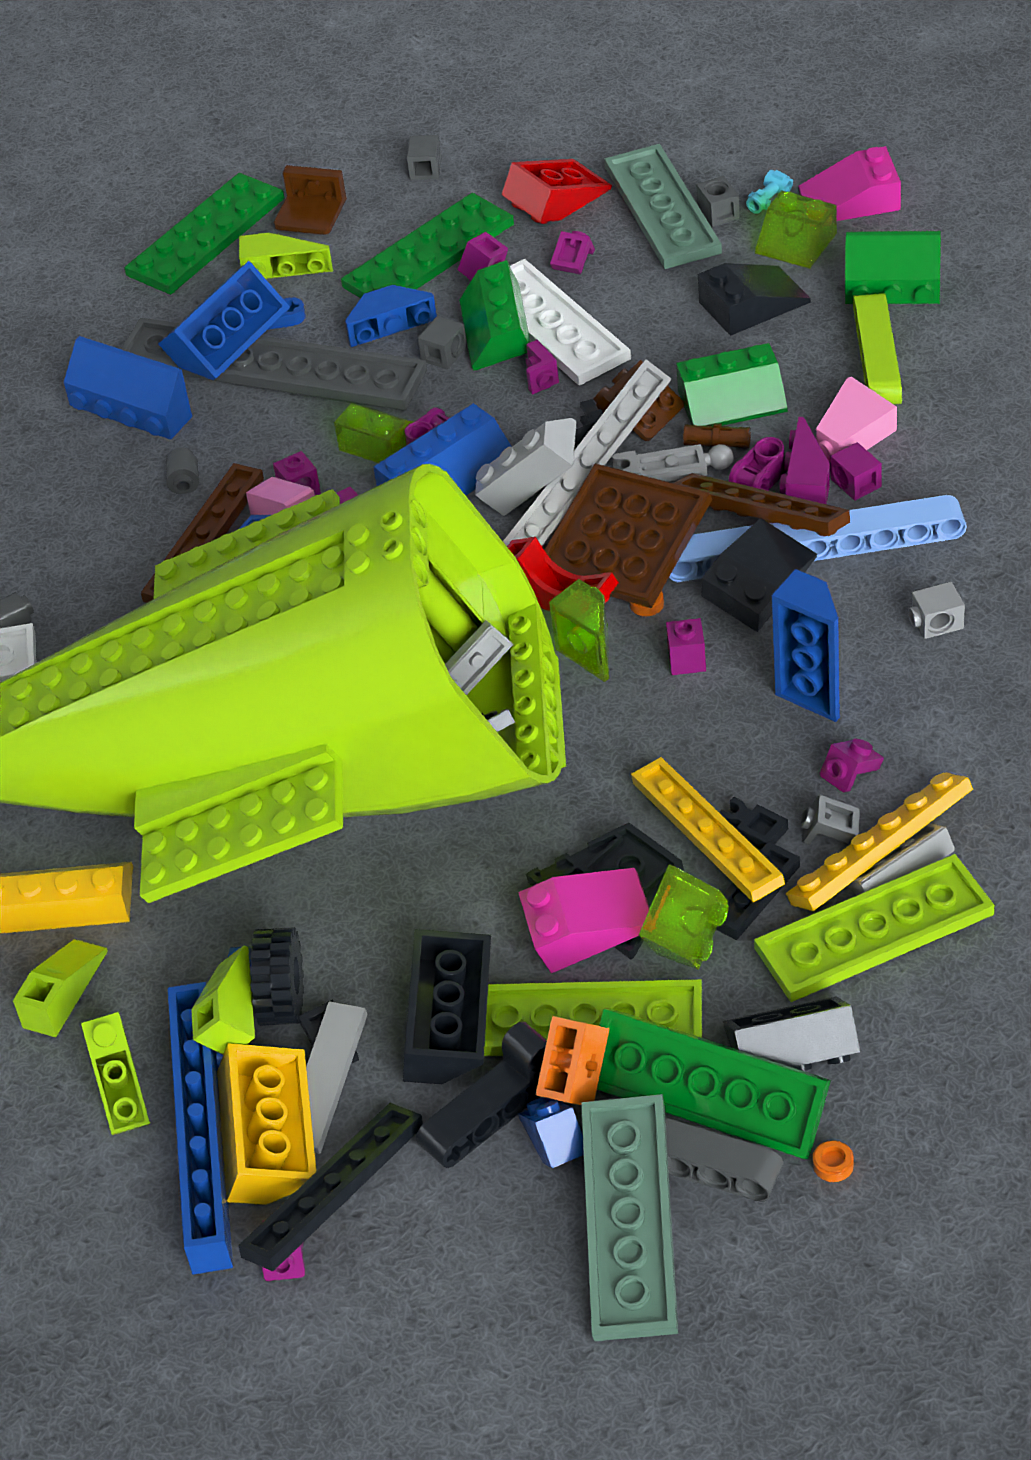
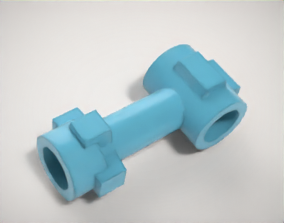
M770 170L763 182L765 188L751 192L748 195L746 201L748 209L755 214L760 213L763 209L767 210L771 205V200L769 199L776 193L786 196L793 186V179L778 170Z

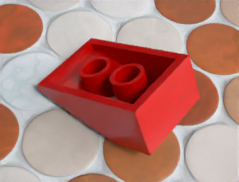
M575 159L512 162L501 195L510 200L513 207L524 210L531 215L533 221L547 224L549 221L562 220L610 191L612 185Z

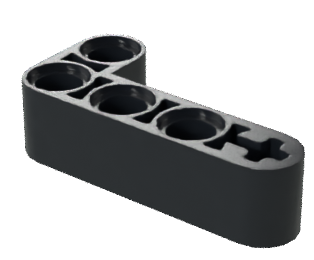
M524 1021L513 1025L502 1040L504 1060L430 1117L419 1129L416 1136L417 1143L443 1167L451 1168L516 1117L518 1113L526 1109L527 1103L541 1097L535 1094L547 1039Z

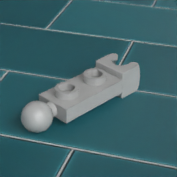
M699 444L636 455L634 450L616 453L612 456L613 468L666 482L680 480L691 473L707 476V466L711 465L716 470H724L733 462L732 450L722 444L713 446L708 453H703L702 446Z

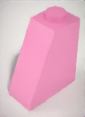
M853 377L847 378L816 428V440L826 458L831 462V455L856 442L867 450L897 431V406Z
M275 477L267 479L246 492L251 515H273L315 496L314 490L310 487Z

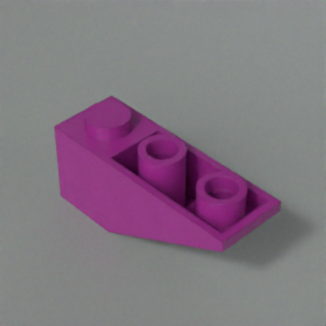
M798 417L796 430H790L789 449H792V452H786L784 470L787 471V474L781 475L780 494L827 504L830 490V463L805 418Z

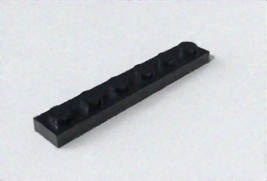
M389 1103L238 1245L241 1258L274 1271L418 1133L423 1125L422 1115Z

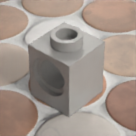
M948 582L912 592V607L908 608V616L912 627H918L924 639L964 629L965 604L953 583Z

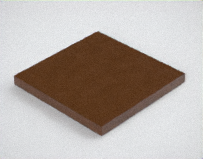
M595 463L546 546L545 552L559 567L576 575L587 576L612 572L619 583L611 592L610 597L652 608L713 499L709 492Z

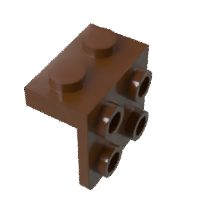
M286 165L283 177L287 197L274 220L275 229L322 235L329 234L347 199L342 170Z
M642 360L629 371L626 368L622 369L612 380L614 385L610 389L605 386L593 398L598 410L601 409L603 413L642 365ZM667 385L633 428V431L644 441L651 440L683 409L684 401Z

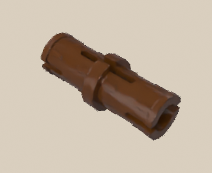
M714 423V426L685 424L683 433L684 445L701 444L713 447L722 444L728 447L750 448L751 428L722 426L721 423Z

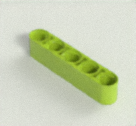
M886 294L853 296V310L865 386L894 405L902 404L901 378Z

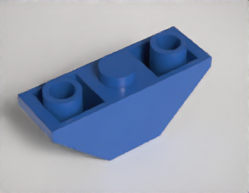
M390 285L363 294L345 320L350 347L432 322L437 317L433 294L396 285Z

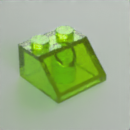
M781 190L767 209L755 248V254L810 269L837 234V205Z
M350 403L334 422L339 451L380 463L406 446L405 428L415 421L372 407Z
M578 579L549 602L555 649L603 682H606L610 675L605 598L599 589L591 587Z
M668 865L639 936L657 955L699 970L702 961H707L711 955L714 945L712 937L717 926H721L727 917L728 900L720 890L675 866Z

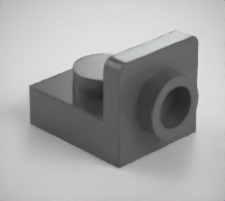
M819 794L811 807L806 806L801 814L799 826L803 828L802 842L810 845L819 833L851 844V840L859 835L860 808Z

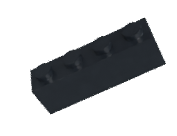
M415 929L402 1082L442 1085L483 1065L491 935Z

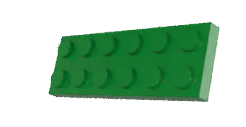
M242 173L236 174L124 267L126 276L171 295L285 199L283 190Z
M472 192L341 278L342 287L360 299L365 293L390 285L417 290L460 261L468 241L484 232H487L492 237H496L514 225L513 215Z
M611 1008L603 1010L599 1026L609 1028V1034L597 1086L598 1090L621 1098L662 1094L666 1113L802 1159L810 1157L831 1080Z

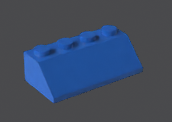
M248 261L228 277L164 337L158 345L179 368L214 381L280 318L290 306L255 266Z
M81 336L75 340L64 379V386L70 406L170 440L192 418L182 369Z
M473 403L373 466L376 485L379 486L422 464H432L446 471L461 491L468 495L476 489V474L484 464H490L507 447L512 446L495 418Z
M795 569L772 595L775 695L837 722L840 718L838 615L827 582Z

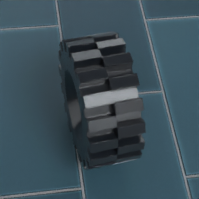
M295 927L255 929L256 931L253 933L254 939L251 942L252 951L250 959L252 965L250 966V975H252L253 1007H255L254 1014L255 1018H257V1023L260 1026L299 1024L298 1016L302 1015L304 971L302 970L303 958L300 952L301 943L298 931H296Z

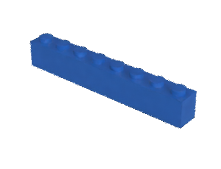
M206 982L167 988L183 1243L192 1275L233 1268L229 1206L226 1198L216 1051L193 1040L191 1009L205 988Z

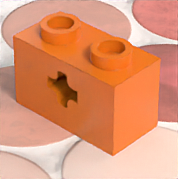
M552 1016L535 1095L581 1105V1102L595 1101L609 1028Z

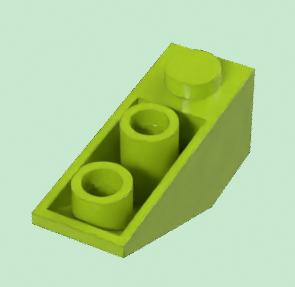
M273 233L239 236L240 265L243 266L246 262L250 261L265 279L333 271L329 245Z
M73 939L33 969L13 999L22 1028L57 1037L107 954V948Z
M245 945L217 966L191 1009L193 1040L224 1055L228 1043L247 1045L255 1038L249 950Z
M119 1012L81 1023L111 1134L115 1135L149 1125L150 1121Z

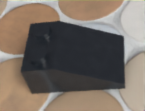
M724 263L697 274L699 303L730 336L811 303V298L779 266Z
M760 518L724 550L702 577L701 596L758 632L772 615L773 593L795 569L805 573L817 558V553Z

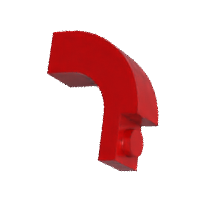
M536 537L512 540L507 545V548L516 557L524 571L540 608L564 617L574 619L585 618L592 607H599L610 599L611 592L619 583L612 572L581 576L562 569L551 560Z

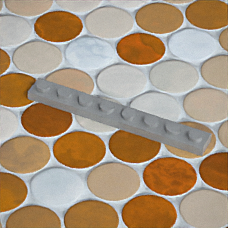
M645 359L574 450L573 466L543 489L503 540V543L507 546L512 540L536 537L541 546H543L562 521L594 464L606 465L668 385L671 378Z

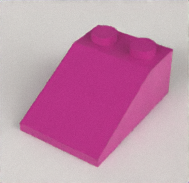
M886 146L856 151L798 186L812 225L901 210V181Z
M635 868L552 877L518 892L534 948L551 973L656 928Z

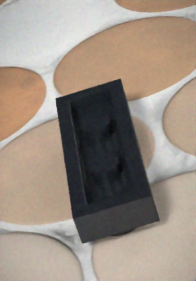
M768 842L760 851L783 874L785 884L800 868L799 856L771 842ZM732 883L705 914V924L738 940L783 886L753 903Z

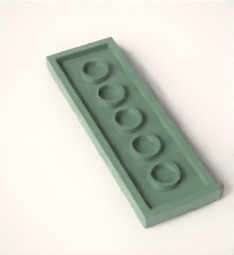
M660 144L604 158L605 169L664 269L722 254L721 242Z
M663 1095L581 1102L593 1340L604 1341L678 1334Z

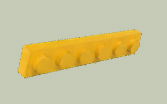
M662 757L631 773L633 784L753 903L785 885L783 874Z
M947 772L933 777L930 780V784L923 790L908 796L904 800L903 805L895 811L880 817L878 824L867 832L855 836L849 846L841 852L826 858L824 865L813 873L801 877L797 881V885L786 893L790 904L794 907L815 911L972 791L973 788L969 778Z

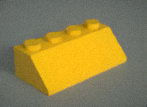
M132 862L1 873L0 934L130 922Z
M228 1043L217 1071L227 1202L267 1205L293 1194L316 1173L305 1051L303 1049Z

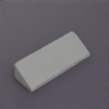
M931 823L927 824L847 887L856 895H859L942 860L955 850L947 828Z

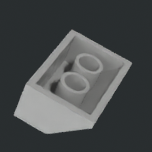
M573 418L547 421L537 429L528 431L521 441L512 447H507L498 458L490 464H484L476 474L475 496L505 516L573 466L576 421Z

